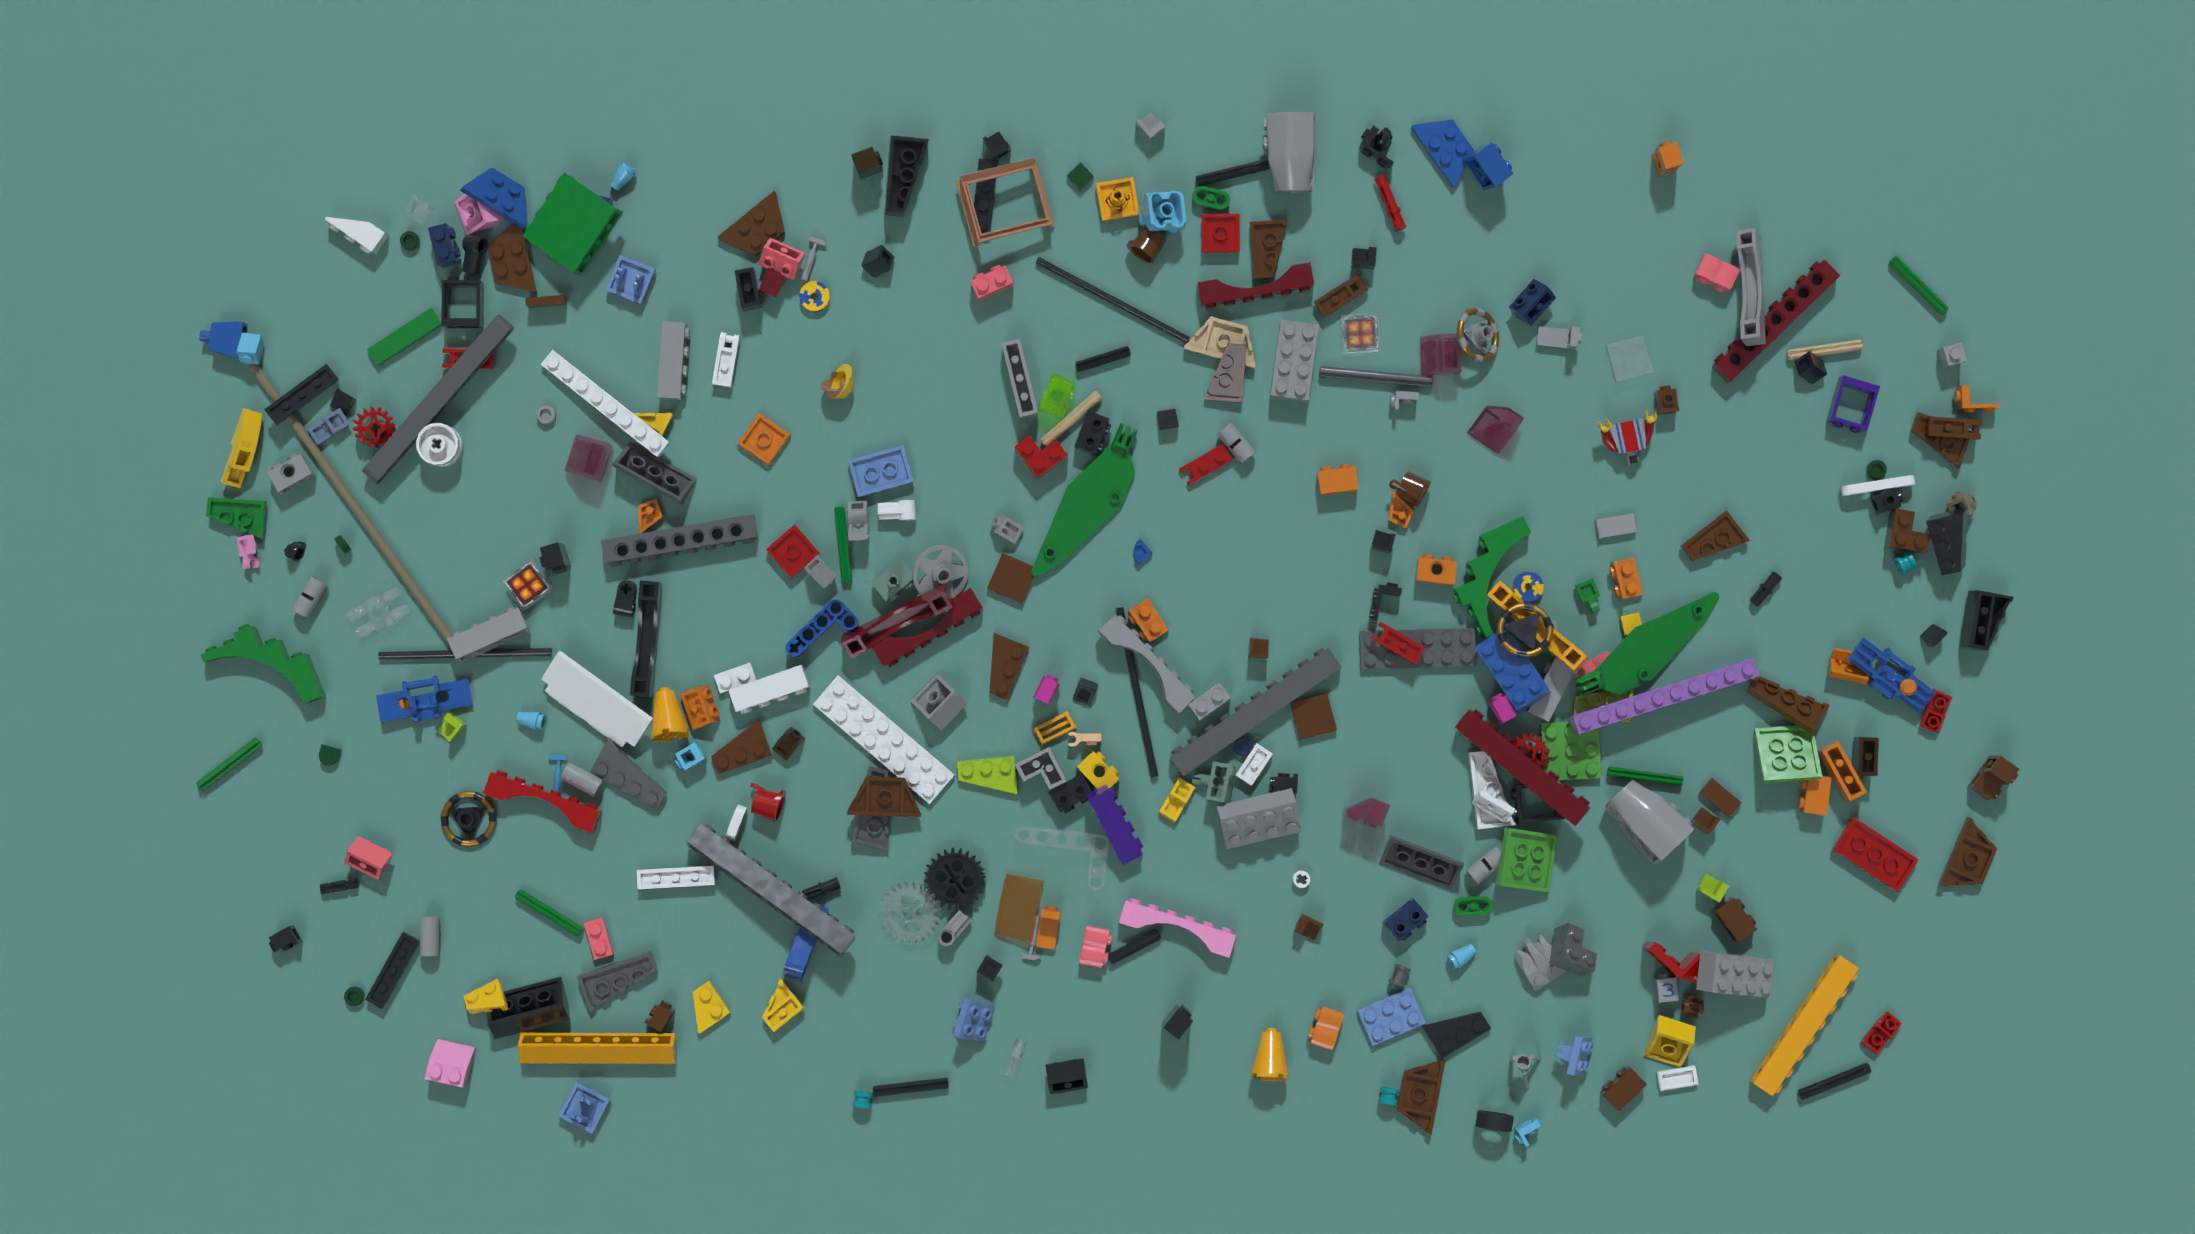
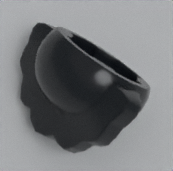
M1387 127L1377 135L1374 142L1375 150H1385L1391 144L1392 135Z
M298 541L287 545V548L284 549L285 556L293 561H299L305 552V542Z

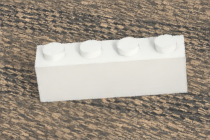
M799 665L728 691L735 711H741V714L753 711L752 707L759 705L762 708L771 705L770 701L777 699L779 702L788 699L789 694L796 693V695L806 693V688H809L810 684L803 665Z

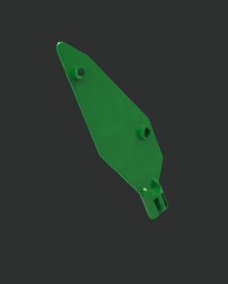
M1120 423L1112 444L1067 486L1031 570L1033 576H1039L1060 565L1120 509L1135 475L1129 450L1138 430L1134 429L1127 445H1125L1131 432V427L1127 426L1118 442L1124 428V424ZM1048 549L1053 551L1051 556L1046 554Z
M1713 592L1635 627L1594 671L1574 679V682L1577 683L1576 689L1579 690V697L1599 689L1620 695L1651 681L1707 621L1719 600V594Z

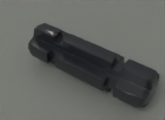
M353 878L348 879V881L341 880L330 882V884H320L321 894H327L330 891L333 893L348 890V888L356 889L359 887L358 880Z

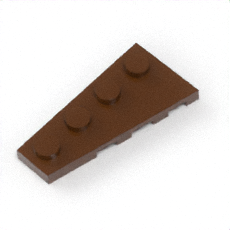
M1760 676L1754 678L1746 690L1747 693L1810 734L1815 731L1830 706L1827 703H1818L1814 701L1815 698L1810 696L1803 697L1796 694L1797 691L1790 688L1789 690L1781 688L1780 684Z

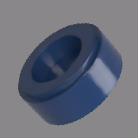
M1240 737L1234 743V751L1240 756L1249 755L1253 749V743L1247 737Z

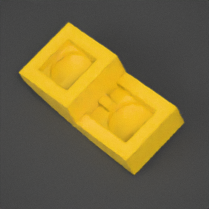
M1178 778L1158 813L1176 822L1195 787Z

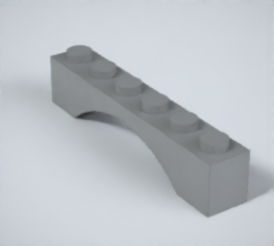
M1756 228L1736 231L1743 295L1740 319L1741 340L1746 346L1766 344L1761 235Z
M1113 615L1097 630V633L1109 645L1129 649L1147 661L1159 679L1163 701L1176 714H1179L1195 698L1193 689L1179 681L1181 677L1174 670L1170 671L1166 667L1168 664L1160 656L1157 658L1152 653L1154 649L1148 643L1144 644L1139 639L1141 636L1134 629L1130 630L1126 626L1127 621L1121 615Z

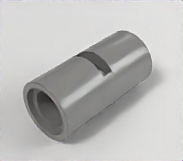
M1233 423L1227 425L1217 434L1241 464L1256 453Z
M310 576L292 610L309 618L328 584Z
M571 762L567 764L560 777L561 780L593 797L598 794L604 782L603 779Z
M1495 846L1466 869L1477 885L1499 869L1500 849Z
M420 917L419 956H439L440 917Z

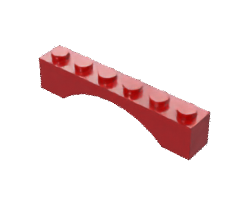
M501 770L490 772L483 791L484 795L498 800H506L517 796L541 798L559 808L569 819L573 827L590 833L595 832L602 813L598 809V805L587 802V805L579 803L580 799L569 796V798L562 797V792L551 789V792L543 790L544 786L533 783V785L526 784L525 779L517 776L512 779L507 777L508 773Z

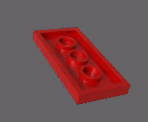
M1855 817L1851 818L1832 847V850L1896 892L1900 890L1919 860Z

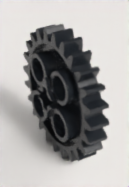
M954 848L951 849V853L944 849V856L937 853L938 860L931 858L933 865L927 864L930 872H924L926 876H929V879L924 880L925 883H929L925 890L932 891L929 897H936L934 903L939 900L941 901V908L948 904V910L951 909L952 905L955 906L956 910H958L959 905L966 909V902L972 906V898L978 900L979 898L976 894L983 893L980 886H986L985 883L981 882V879L986 878L985 875L980 873L985 868L978 867L981 861H974L976 855L971 858L968 857L969 851L962 854V848L959 849L958 853H955ZM955 860L961 861L963 864L962 870H954L952 863ZM946 864L949 866L954 876L959 875L960 878L958 879V882L965 890L964 894L960 891L958 885L955 882H950L952 876L944 867ZM939 871H944L947 875V879L944 882H940L936 878V874ZM970 876L973 878L974 883L971 887H966L963 884L964 877ZM950 887H954L958 891L957 896L954 898L947 895V890Z

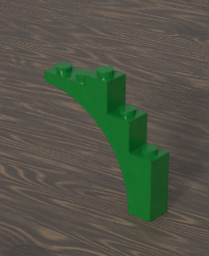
M1524 516L1479 536V545L1482 551L1486 550V554L1466 563L1467 567H1465L1468 576L1473 577L1474 580L1453 589L1454 594L1452 596L1455 603L1460 604L1461 607L1469 605L1467 611L1471 619H1475L1477 623L1475 626L1476 631L1483 638L1493 635L1486 607L1487 590L1491 575L1506 551L1517 541L1531 534Z
M249 624L240 626L238 628L239 631L233 633L236 640L234 638L223 642V646L207 648L205 650L206 653L201 654L203 662L207 663L231 657H246L261 661L275 668L289 680L297 690L303 704H309L326 697L310 655L298 652L291 655L292 659H290L283 640L272 638L265 641L264 645L256 626H250Z

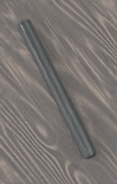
M1321 366L1319 369V377L1420 387H1432L1433 384L1432 376Z

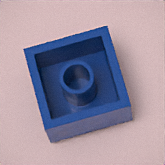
M1493 142L1480 146L1463 159L1484 191L1497 187L1514 174L1511 170V164L1504 160L1501 156L1500 148L1493 144Z

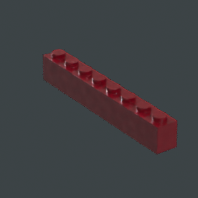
M1469 709L1455 728L1571 824L1577 826L1591 809L1589 806L1590 802L1582 795L1578 797L1574 794L1575 789L1569 784L1565 783L1563 785L1558 781L1560 777L1553 771L1547 772L1543 768L1545 765L1540 760L1530 758L1528 756L1529 752L1524 747L1520 746L1518 748L1514 745L1513 742L1515 740L1506 733L1502 735L1498 731L1499 727L1492 721L1486 722L1483 719L1484 715L1480 711Z

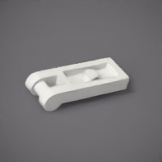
M721 332L712 385L732 387L740 335L734 334V336ZM726 342L732 343V348H726Z

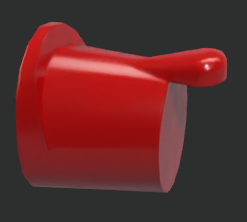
M751 783L750 787L757 789L752 801L751 812L776 822L785 802L786 790L783 789L778 793L768 791L755 783Z

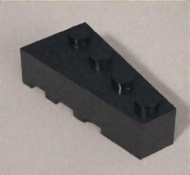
M891 135L884 215L904 216L929 139Z

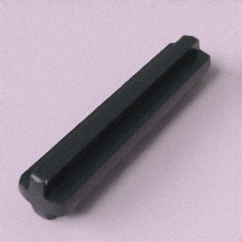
M1125 346L1077 361L1075 366L1078 372H1082L1129 357L1131 352L1129 347Z
M1155 929L1109 953L1108 959L1111 964H1115L1161 940V935Z

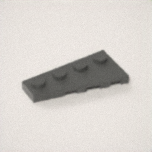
M610 738L606 741L590 772L649 807L658 810L667 792L650 776H647L636 763L634 764L625 752L619 750Z
M869 766L866 776L888 777V770ZM857 815L851 841L889 850L888 816Z
M652 951L579 974L577 978L589 1012L657 971L658 968Z

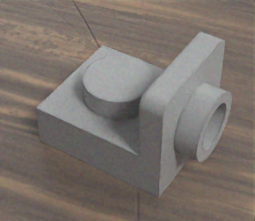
M1395 391L1394 395L1390 397V407H1393V412L1399 410V401L1406 405H1413L1414 402H1417L1419 392Z
M999 514L992 521L990 531L1015 544L1024 527Z

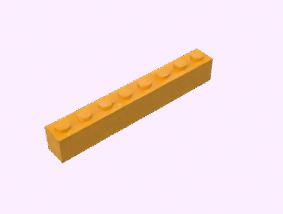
M1834 955L1750 1079L1751 1083L1771 1096L1779 1093L1783 1086L1781 1084L1783 1080L1792 1074L1793 1065L1802 1059L1806 1046H1810L1813 1043L1816 1031L1823 1028L1827 1015L1832 1014L1836 1009L1837 1005L1835 1003L1837 1000L1844 997L1848 984L1857 978V971L1859 969L1857 966L1841 955Z
M520 1033L518 1053L520 1063L675 1064L677 1045L675 1033Z

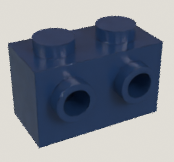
M447 223L429 227L428 231L437 265L445 268L460 264L459 257H461L459 247L455 244L456 233L454 228H451Z
M1533 279L1509 308L1518 319L1532 326L1556 299V296L1548 286Z
M1411 898L1384 920L1383 923L1398 941L1401 939L1405 941L1412 935L1411 931L1417 927L1419 929L1427 923L1426 918L1429 916L1416 900Z

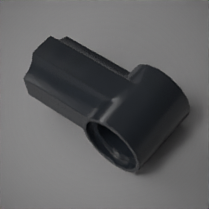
M466 235L462 242V247L465 251L462 271L479 275L482 254H485L488 249V241L484 237Z

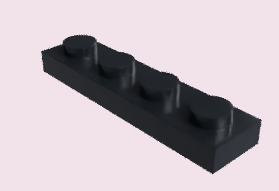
M979 158L978 171L998 167V160ZM996 178L976 183L974 208L982 234L991 232Z
M325 364L264 410L277 426L339 381V379L330 367Z
M405 931L401 933L365 999L366 1001L381 1009L385 1007L420 943L419 939Z

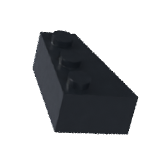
M1980 590L1968 591L1960 648L1988 651L1998 631L1997 627L2001 619L2005 617V611L2014 597Z

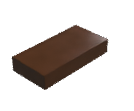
M563 295L526 298L525 302L528 308L567 305V298Z
M1713 778L1699 792L1729 818L1742 803Z

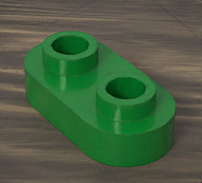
M1199 186L1193 191L1192 199L1198 206L1219 211L1225 210L1229 206L1230 197L1225 191L1206 186ZM1204 194L1205 199L1200 200L1198 195ZM1222 198L1224 203L1218 204L1217 199Z
M1483 895L1459 897L1454 901L1453 909L1460 916L1486 915L1492 910V901ZM1481 901L1485 903V907L1483 909L1479 908V903ZM1461 903L1466 904V908L1464 910H1461L1459 908V905Z

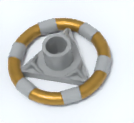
M1470 308L1462 313L1457 324V340L1460 348L1472 361L1478 363L1489 361L1494 357L1499 346V332L1496 322L1488 312L1481 308ZM1471 315H1477L1485 319L1464 328ZM1466 339L1479 352L1480 355L1473 353L1469 349ZM1492 339V345L1486 354L1487 341Z

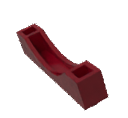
M1309 262L1292 265L1277 280L1260 287H1234L1214 279L1197 282V289L1201 308L1205 307L1206 310L1217 308L1219 304L1232 306L1236 304V301L1243 300V303H1249L1258 297H1262V300L1273 298L1275 294L1288 296L1292 294V291L1299 290V293L1311 291L1310 288H1313L1315 284L1311 263Z
M943 583L842 635V645L852 659L868 651L893 632L911 623L936 616L952 608L953 599Z
M969 588L954 597L953 607L930 630L909 638L887 637L872 648L883 667L888 665L890 668L899 663L897 659L905 656L907 658L915 653L914 649L921 646L924 648L931 644L932 638L936 636L941 638L948 634L947 630L953 626L955 629L965 623L964 619L969 616L973 619L980 615V610L983 607L973 590Z

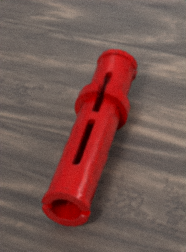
M1386 175L1376 177L1374 181L1387 209V217H1390L1395 232L1405 229L1406 225L1400 213L1402 210L1397 206Z

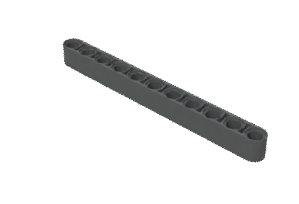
M500 314L497 315L365 465L362 472L373 482L379 484L415 444L419 432L436 420L511 334L514 326Z

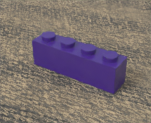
M1106 784L1086 794L1122 865L1142 856L1143 853L1140 849L1143 848L1139 837L1134 838L1132 832L1135 830L1131 822L1125 821L1123 816L1127 814L1122 805L1118 806L1115 799L1118 797L1114 789L1111 788L1109 790Z

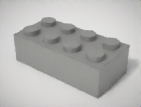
M1281 319L1269 398L1304 403L1309 401L1319 329L1318 324Z
M1292 788L1217 806L1226 849L1302 832Z
M1701 951L1696 990L1770 998L1775 959Z

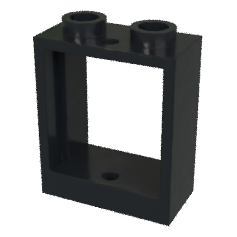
M448 277V280H442L441 326L444 328H483L484 283L478 280V277H467V280H459V277ZM451 288H477L476 318H450Z
M1513 784V789L1510 790L1511 799L1515 801V810L1512 815L1517 823L1565 819L1556 810H1554V815L1522 817L1520 789L1528 787L1524 784Z

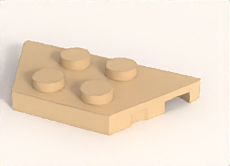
M1210 317L1184 346V350L1221 359L1228 343L1247 345L1245 366L1255 368L1248 326Z

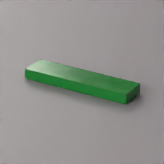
M430 308L368 348L367 351L376 365L380 366L440 327L441 321L434 310Z

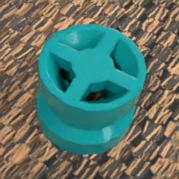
M1908 551L1902 557L1893 559L1901 575L1906 574L1910 569L1914 570L1917 568L1914 557Z
M1381 1086V1097H1379L1378 1102L1397 1105L1396 1096L1399 1094V1089Z
M854 1090L855 1101H853L852 1106L871 1109L870 1098L873 1097V1092Z

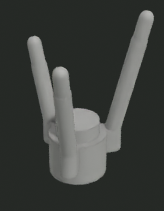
M1521 1054L1518 1057L1513 1056V1058L1509 1059L1510 1062H1516L1518 1069L1522 1071L1526 1088L1529 1087L1527 1071L1532 1066L1531 1061L1541 1060L1540 1056Z

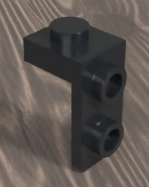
M1373 125L1370 130L1367 128L1361 136L1363 139L1359 146L1361 153L1369 158L1371 156L1375 158L1377 164L1381 167L1391 169L1394 162L1370 146L1380 130Z
M1387 582L1386 585L1379 584L1377 588H1374L1372 599L1375 600L1374 607L1370 608L1369 618L1372 619L1371 623H1377L1382 594L1401 596L1402 588H1398V584Z

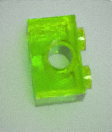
M1053 373L1038 406V410L1057 419L1061 415L1064 416L1068 409V405H1066L1068 397L1072 399L1076 390L1073 387L1074 382ZM1056 392H1060L1063 395V399L1059 402L1052 399L1053 394Z

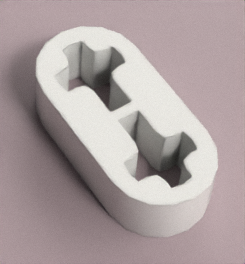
M740 804L737 805L725 836L728 840H736L746 815L747 807Z

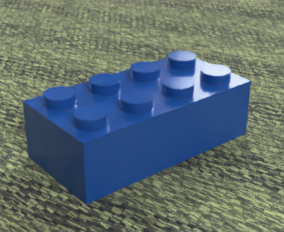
M1504 629L1508 643L1516 649L1523 650L1515 637ZM1497 633L1475 646V649L1519 714L1551 693L1529 658L1517 657L1506 651L1500 644Z

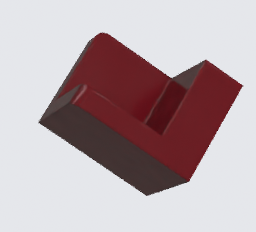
M767 269L759 287V292L777 297L781 286L785 285L786 277Z

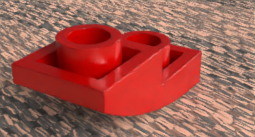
M1933 688L1935 694L1927 703L1919 726L1938 733L1946 717L1945 712L1953 697Z
M1886 1011L1871 1027L1860 1043L1876 1055L1888 1039L1894 1036L1902 1023Z

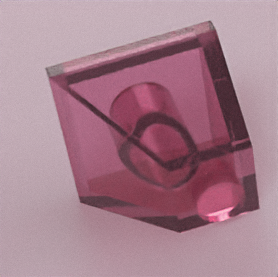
M1486 406L1467 433L1499 454L1516 432L1524 417L1509 407Z

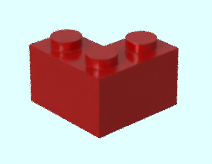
M1030 436L1014 447L1037 480L1068 458V454L1057 439L1043 450L1039 449Z

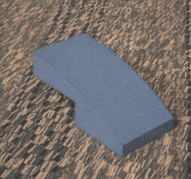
M339 408L323 417V420L307 430L317 446L343 431L350 423Z

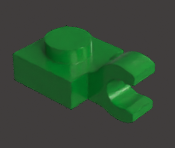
M1592 578L1575 585L1581 603H1588L1591 614L1599 612L1600 608L1595 598L1600 597L1594 579Z

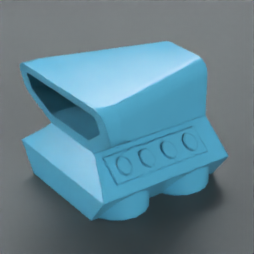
M1180 191L1144 193L1143 205L1138 208L1141 226H1147L1149 231L1162 230L1171 233H1177L1178 229H1185L1187 219L1184 195Z

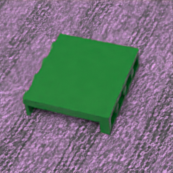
M564 172L558 178L554 189L547 195L542 207L537 210L533 221L526 227L523 237L573 273L582 276L624 212L612 206L575 180L574 177Z

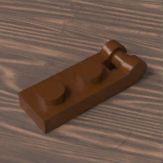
M1359 274L1314 301L1323 318L1369 290L1361 282L1362 278ZM1353 284L1357 288L1355 292H1353L1350 288V286Z
M1929 416L1927 436L1981 440L1979 430L1982 426V420ZM1968 426H1972L1971 433L1967 432Z

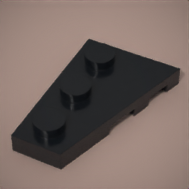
M1480 1011L1421 1025L1442 1059L1491 1029Z

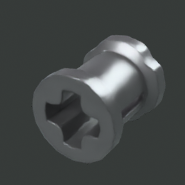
M1395 963L1394 973L1388 982L1405 988L1404 982L1411 969Z

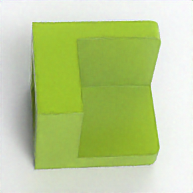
M447 713L443 718L445 721L438 729V732L447 738L446 741L453 743L467 724L453 713Z
M1705 874L1696 890L1720 903L1729 885Z

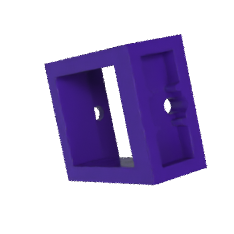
M1845 375L1839 377L1826 421L1831 422L1833 427L1850 428L1849 431L1860 434L1868 430L1880 386ZM1843 387L1869 394L1860 424L1835 417Z

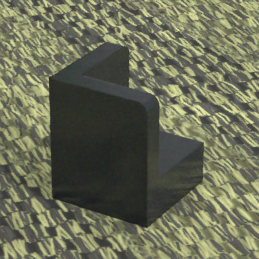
M1000 132L988 138L986 136L983 137V142L994 160L1011 152L1009 144L1004 140Z
M880 245L865 253L861 266L872 277H877L890 271L894 256L883 245Z
M1369 247L1368 249L1353 248L1351 268L1374 269L1377 247Z
M1810 351L1794 361L1798 375L1811 384L1827 375L1823 360Z
M1375 530L1370 549L1387 554L1391 553L1396 534Z
M987 954L977 973L993 982L1003 964Z

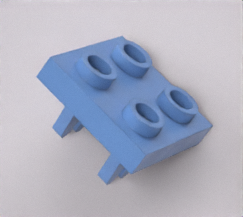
M619 255L605 290L642 305L656 269Z
M965 998L963 1003H959L961 1011L957 1022H953V1025L956 1026L953 1036L983 1042L995 1005Z
M1575 1036L1573 1046H1557L1562 1052L1555 1055L1569 1062L1567 1074L1584 1076V1073H1587L1589 1068L1588 1055L1592 1053L1594 1046L1592 1038Z
M576 1081L558 1117L593 1134L611 1098Z

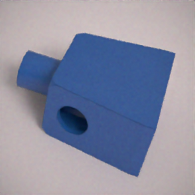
M241 321L214 322L211 324L210 331H200L199 340L201 342H209L208 349L213 352L239 359L237 354L241 334L247 333L248 324Z

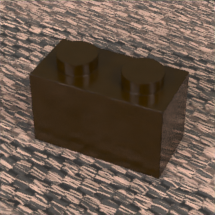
M873 147L851 154L860 179L882 172L880 168L883 165L882 159L878 151L874 152Z
M1854 737L1853 768L1858 776H1878L1879 738Z

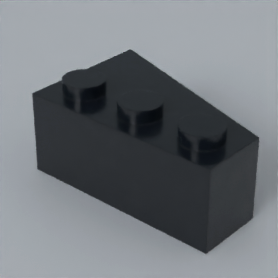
M1968 507L1931 515L1926 520L1942 576L1961 572L1966 566Z

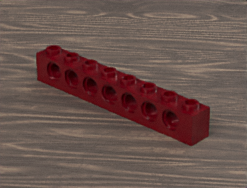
M1825 259L1820 263L1816 261L1810 266L1809 270L1811 272L1806 276L1802 274L1795 281L1797 285L1793 289L1789 287L1782 294L1784 298L1778 302L1776 300L1768 307L1770 311L1764 315L1766 344L1751 346V351H1746L1743 347L1744 342L1741 339L1738 342L1734 340L1727 347L1729 351L1725 355L1721 353L1713 360L1715 364L1712 368L1727 384L1742 372L1841 276ZM1812 276L1819 279V285L1812 283ZM1799 289L1803 290L1806 293L1805 298L1799 297ZM1786 302L1791 304V312L1784 308ZM1771 316L1778 318V325L1771 322ZM1730 355L1737 357V364L1730 362Z

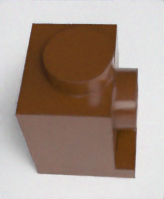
M1670 385L1659 387L1660 390L1654 392L1657 415L1680 411L1676 388L1671 389ZM1665 396H1669L1671 401L1666 402Z
M662 1000L658 1006L654 1005L649 1014L652 1017L647 1018L644 1023L662 1032L675 1011L671 1008L672 1004Z

